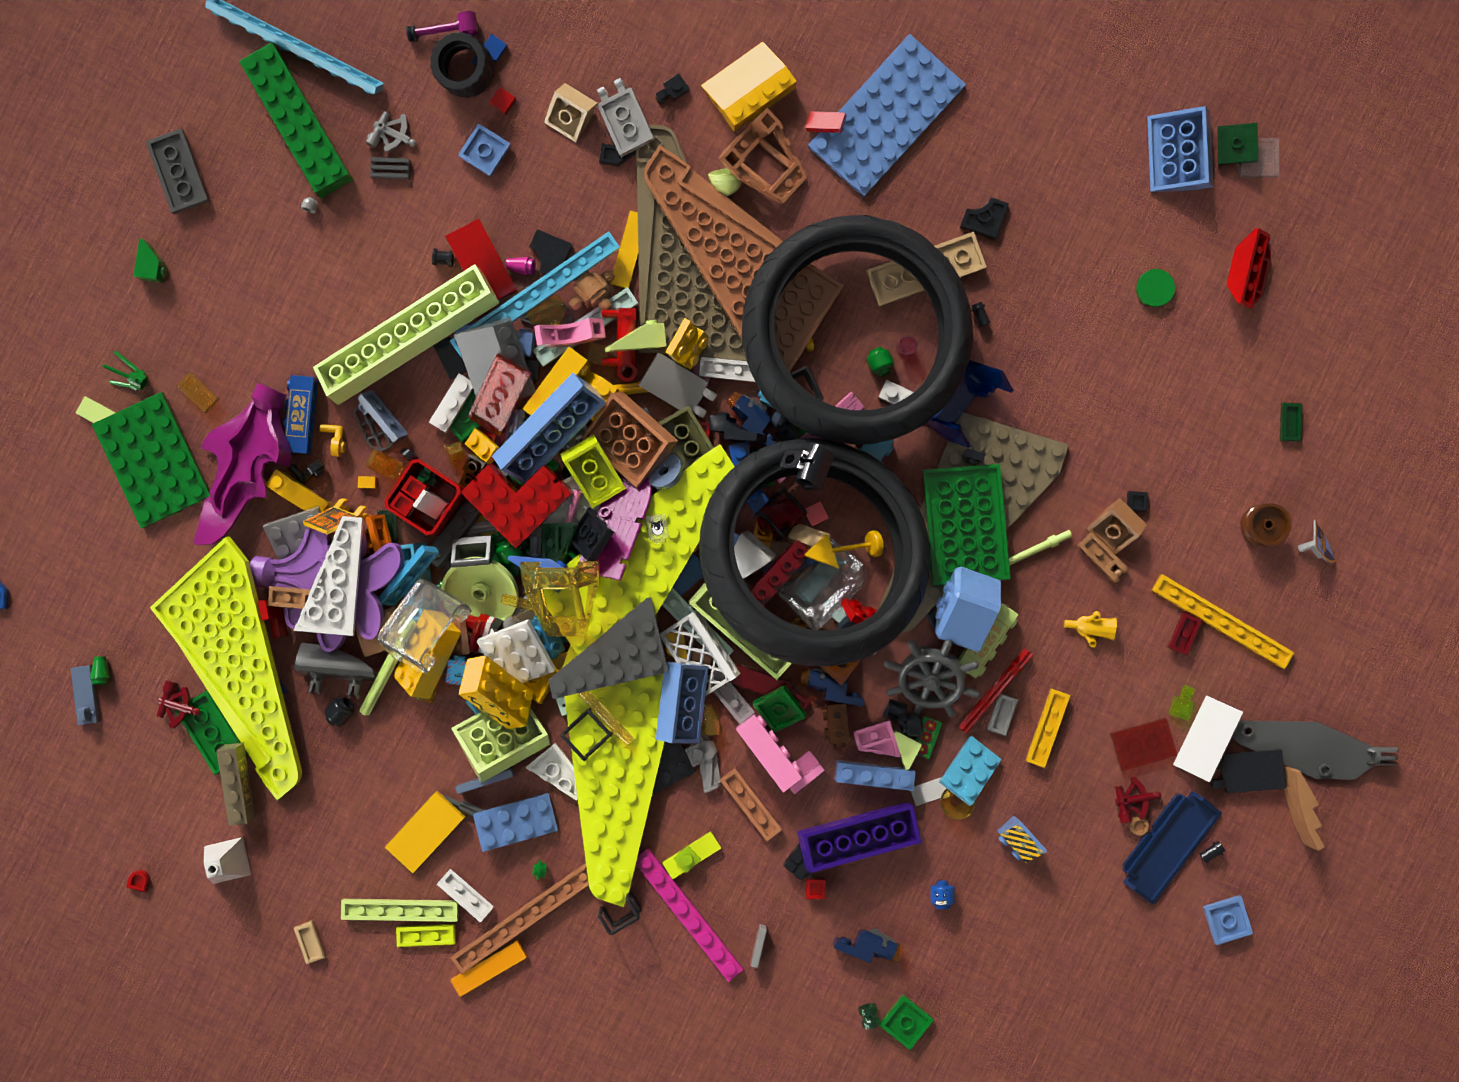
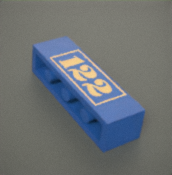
M291 375L290 380L287 382L289 397L285 402L287 418H284L283 427L290 446V452L293 454L312 455L319 379L315 377Z

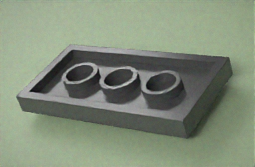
M182 128L145 141L171 213L177 214L210 201L186 134Z

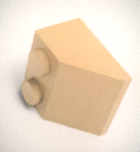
M564 83L554 92L544 123L577 142L592 119L597 102Z

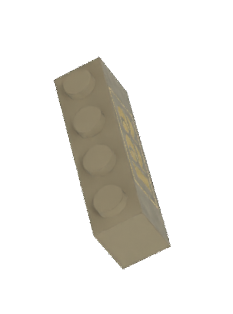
M244 743L225 744L216 751L228 825L248 824L256 816Z

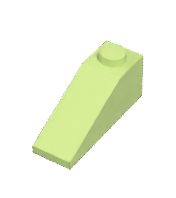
M657 320L646 321L645 325L638 327L606 347L605 352L666 347L664 323H658Z

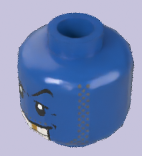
M938 880L937 884L930 887L931 904L935 905L936 909H951V906L956 902L955 887L949 885L948 881Z

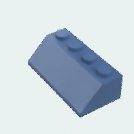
M666 662L668 672L663 673L656 740L669 743H700L709 666Z

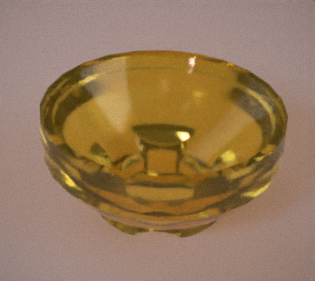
M946 788L940 797V805L945 815L955 820L965 819L970 816L974 811L976 801L971 806H968L961 800L960 805L954 807L950 803L951 797L954 794Z

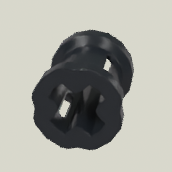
M434 248L432 265L443 264L453 267V251H438L437 248Z

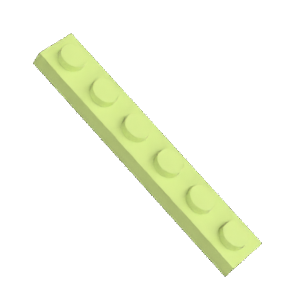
M341 900V920L458 921L459 903L452 900Z

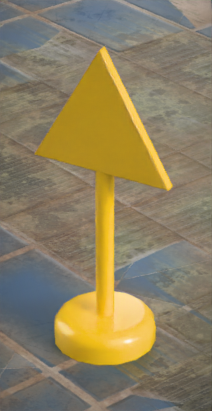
M872 530L866 534L865 543L832 548L826 533L804 557L839 569L835 552L866 548L870 556L879 557L884 549L883 539L878 531Z

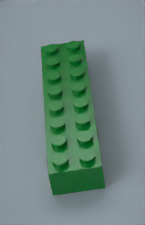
M271 42L241 59L239 63L314 192L320 198H323L353 181L352 175L277 47Z

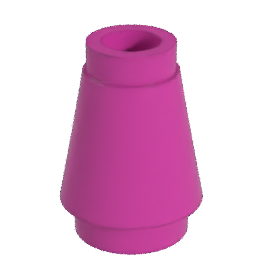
M530 257L508 258L506 261L507 270L526 276L533 275L535 272L536 262Z

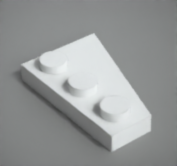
M554 743L525 767L573 799L578 800L573 763L557 743Z

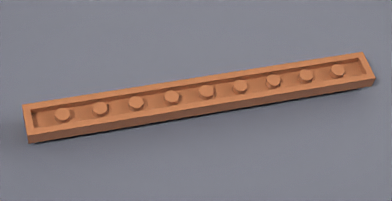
M586 863L454 954L451 960L462 974L587 887L589 881Z

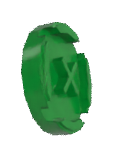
M1162 269L1148 270L1138 279L1136 285L1137 297L1145 305L1155 308L1163 306L1172 299L1175 293L1174 280L1169 273Z

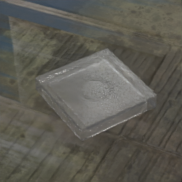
M1258 138V162L1239 164V177H1278L1279 138Z

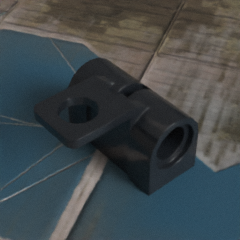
M812 443L807 451L787 450L784 453L780 467L782 469H797L799 472L796 482L804 490L821 491L834 455L824 446ZM795 455V459L793 460V462L787 464V459L790 456Z

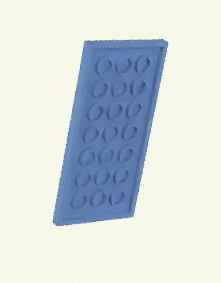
M909 34L839 110L838 113H845L847 116L842 133L819 132L808 144V148L864 198L961 92L966 84Z

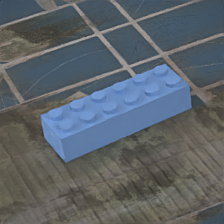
M573 372L492 457L502 471L525 484L578 433L606 402L594 387Z

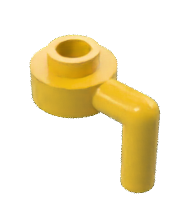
M321 424L320 432L335 433V437L331 440V455L341 457L342 453L346 451V443L342 439L343 427Z

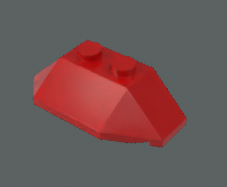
M1255 228L1235 248L1226 284L1237 303L1249 309H1253L1263 296L1271 263L1270 234L1259 228Z

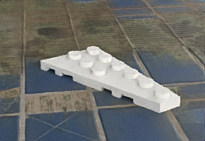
M342 516L332 544L326 553V558L322 567H320L307 602L293 631L354 635L364 518Z

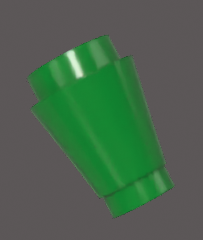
M94 657L90 675L92 685L108 684L110 675L106 657Z

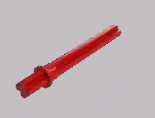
M1024 648L1014 661L1011 660V665L960 723L959 728L965 733L970 731L1017 674L1023 671L1022 668L1033 657V654Z

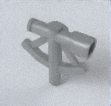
M383 112L379 121H375L373 125L375 129L368 134L365 142L369 146L376 148L380 138H382L386 145L384 146L385 152H390L397 148L402 142L407 145L409 144L411 147L416 146V140L406 136L408 129L406 115L402 114L399 119L387 122L390 114L387 112ZM401 123L400 132L389 127ZM385 134L395 138V140L389 144Z

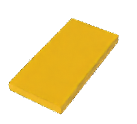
M436 791L385 848L408 870L414 873L465 816L442 794Z

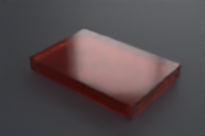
M1167 718L1110 733L1121 771L1177 756Z

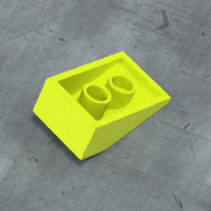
M594 434L560 454L564 464L592 508L626 489Z

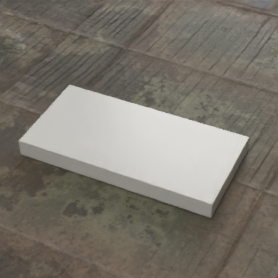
M1206 696L1173 765L1211 782L1243 716V712Z

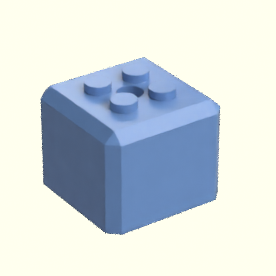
M958 567L954 569L950 580L945 583L944 593L937 601L935 633L938 639L950 640L952 644L980 652L1000 611L1001 580L964 567Z

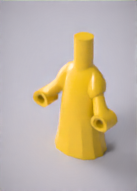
M1095 611L1093 615L1088 617L1082 616L1077 621L1064 620V627L1075 628L1081 636L1086 638L1090 647H1095L1096 639L1090 635L1114 640L1117 619L1101 618L1100 612Z

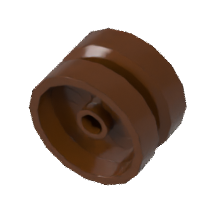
M1274 503L1259 504L1249 508L1243 514L1240 521L1241 532L1244 538L1256 546H1271L1282 543L1289 536L1292 529L1289 513L1282 506Z

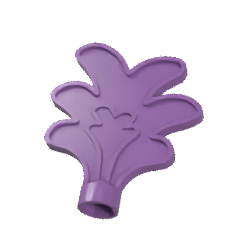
M307 527L300 547L291 556L281 560L255 556L250 562L255 587L269 588V586L311 589L326 558V553L332 544L331 534L327 535ZM364 531L362 536L361 559L364 557L367 549V539ZM387 543L371 556L360 560L355 625L360 635L368 640L378 638L384 627L383 606L374 591L390 584L403 567L404 552L398 543ZM284 607L285 621L290 628H295L302 609ZM317 633L319 643L326 652H332L340 648L347 635Z

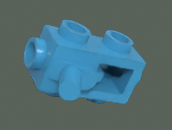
M544 613L537 614L530 622L550 658L555 659L565 650L563 643H569L565 635L561 636L553 616L545 615Z

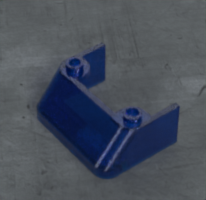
M969 360L964 377L956 392L945 407L927 424L946 440L970 448L971 444L964 435L961 426L956 423L976 396L988 397L997 388L1010 393L1014 389L1002 370Z

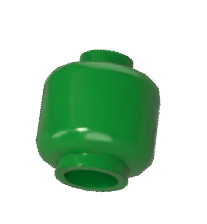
M877 347L869 352L866 361L871 373L880 375V377L890 374V370L894 367L890 351L883 349V347Z
M506 538L496 543L495 554L501 563L515 566L507 558L509 556L521 557L524 553L522 547L515 548Z

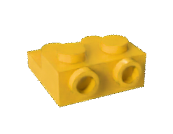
M684 318L666 353L676 363L691 371L698 363L702 350L707 347L710 337L703 330L697 328L690 320Z

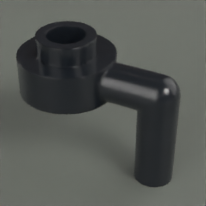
M319 459L312 463L305 470L304 474L294 463L288 469L301 484H305L313 476L317 478L323 474L325 464Z

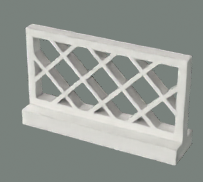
M697 610L660 633L662 641L676 662L705 665L712 669L710 679L707 678L709 686L705 696L740 674L705 617ZM687 620L693 626L692 633L682 631L683 623ZM669 632L678 633L676 643L670 642L666 634ZM681 634L691 637L689 646L679 644ZM694 638L702 640V649L692 647ZM679 648L688 650L687 659L679 657ZM691 651L701 653L700 663L690 660ZM704 654L712 656L714 659L713 666L703 664ZM715 670L721 671L726 679L721 682L713 680Z

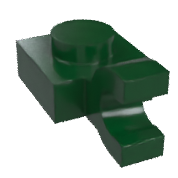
M426 467L423 470L421 469L417 475V480L423 484L428 483L435 488H439L442 484L437 479L439 476Z

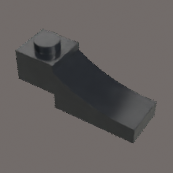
M718 412V415H710L709 430L724 433V439L750 443L767 442L766 435L745 430L736 423V418L729 417V413Z

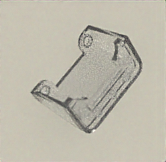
M832 538L830 539L832 548L841 547ZM848 551L834 553L839 569L819 562L807 568L794 582L787 580L777 591V594L812 630H818L842 607L843 599H850L866 581L864 565Z
M420 579L380 630L378 641L393 658L427 674L435 663V654L432 651L434 645L453 619L459 623L463 622L468 618L472 610L467 604L430 581Z

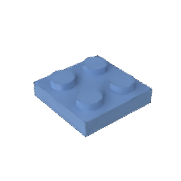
M478 123L458 156L492 177L510 149L511 144Z
M1237 895L1202 906L1214 944L1219 945L1253 934L1242 896Z

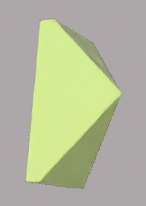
M894 730L893 733L901 755L903 768L908 770L922 744Z

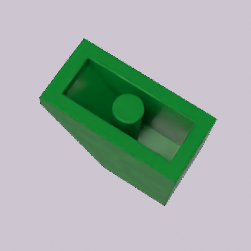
M139 238L133 276L144 281L163 283L164 278L167 276L166 264L149 242Z

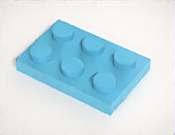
M970 736L939 783L968 806H971L1002 759L973 736Z

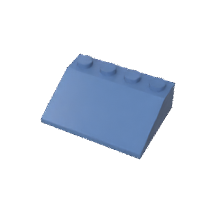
M1203 106L1147 116L1150 191H1191L1213 188L1211 119L1208 108Z

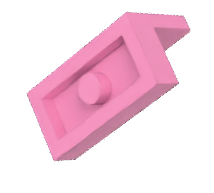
M810 751L796 761L802 769V773H800L802 779L790 787L794 794L825 771Z

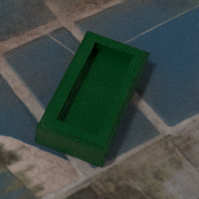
M1281 403L1280 441L1301 442L1302 403Z

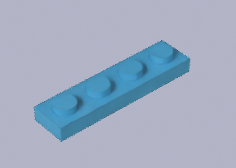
M422 545L417 549L412 558L378 597L382 605L395 606L439 554L436 547Z

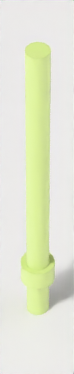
M1070 530L1057 536L1052 535L1046 541L1009 557V566L1049 547L1054 548L1058 546L1060 542L1072 537Z

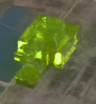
M1183 685L1180 697L1174 695L1168 714L1189 721L1195 703L1190 701V698L1193 696L1195 688Z

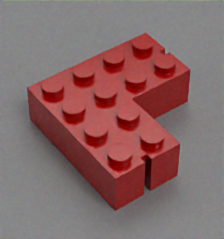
M493 464L487 465L476 476L477 479L472 480L461 491L470 503L515 548L521 546L574 493L563 480L557 483L554 482L559 476L548 465H543L518 490Z

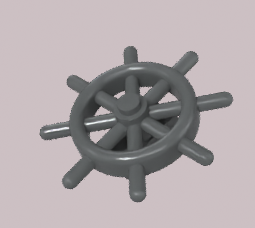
M909 640L907 644L912 654L907 656L902 664L889 660L884 662L886 668L899 672V686L888 689L886 694L893 696L903 693L906 698L916 704L913 712L917 715H920L923 707H944L948 715L954 717L956 712L951 704L956 702L962 693L975 698L980 696L978 690L965 686V672L977 669L979 663L973 661L962 665L957 656L948 653L952 646L950 640L944 642L941 650L921 644L918 648L914 640ZM907 675L918 678V680L909 682ZM952 676H956L957 683L950 681ZM924 686L922 692H919L915 689ZM941 686L951 690L947 693H944ZM931 691H935L936 693L935 696L929 694Z

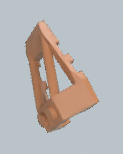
M766 108L722 152L719 160L739 180L783 204L807 176L798 157H795L790 147L789 139H786L782 131L783 126L781 122ZM771 131L787 158L763 139ZM757 144L788 168L773 186L743 163L744 158Z

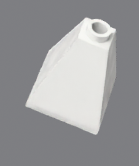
M749 530L739 536L734 547L736 562L743 579L777 556Z
M243 837L204 847L205 871L207 879L212 884L252 874Z

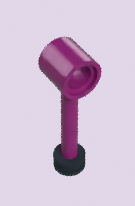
M473 11L460 12L457 14V22L417 29L414 25L410 26V28L406 26V36L409 42H412V40L418 41V36L459 30V33L464 32L465 34L476 36L479 33L476 13Z

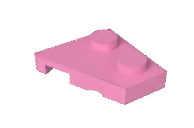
M890 720L853 731L859 751L901 757Z

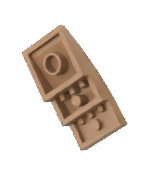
M1284 766L1286 789L1284 790L1294 826L1303 844L1319 851L1325 847L1316 832V829L1322 825L1313 808L1318 806L1319 803L1301 771Z

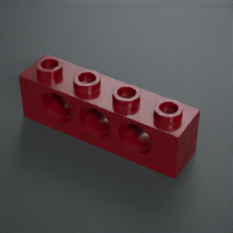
M799 540L791 543L749 591L764 606L807 559L804 555L809 550Z

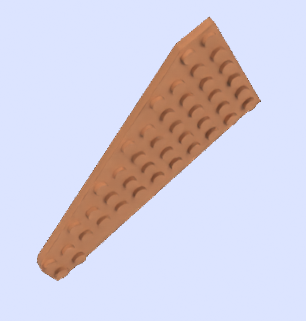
M659 145L645 167V183L742 339V315L749 287L764 260L783 241L728 197L717 191L714 186L693 171L683 160ZM811 263L791 279L781 293L776 305L774 318L775 339L781 359L789 373L844 286Z

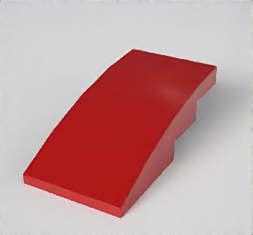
M479 218L445 235L463 271L475 264L485 275L498 300L517 291Z

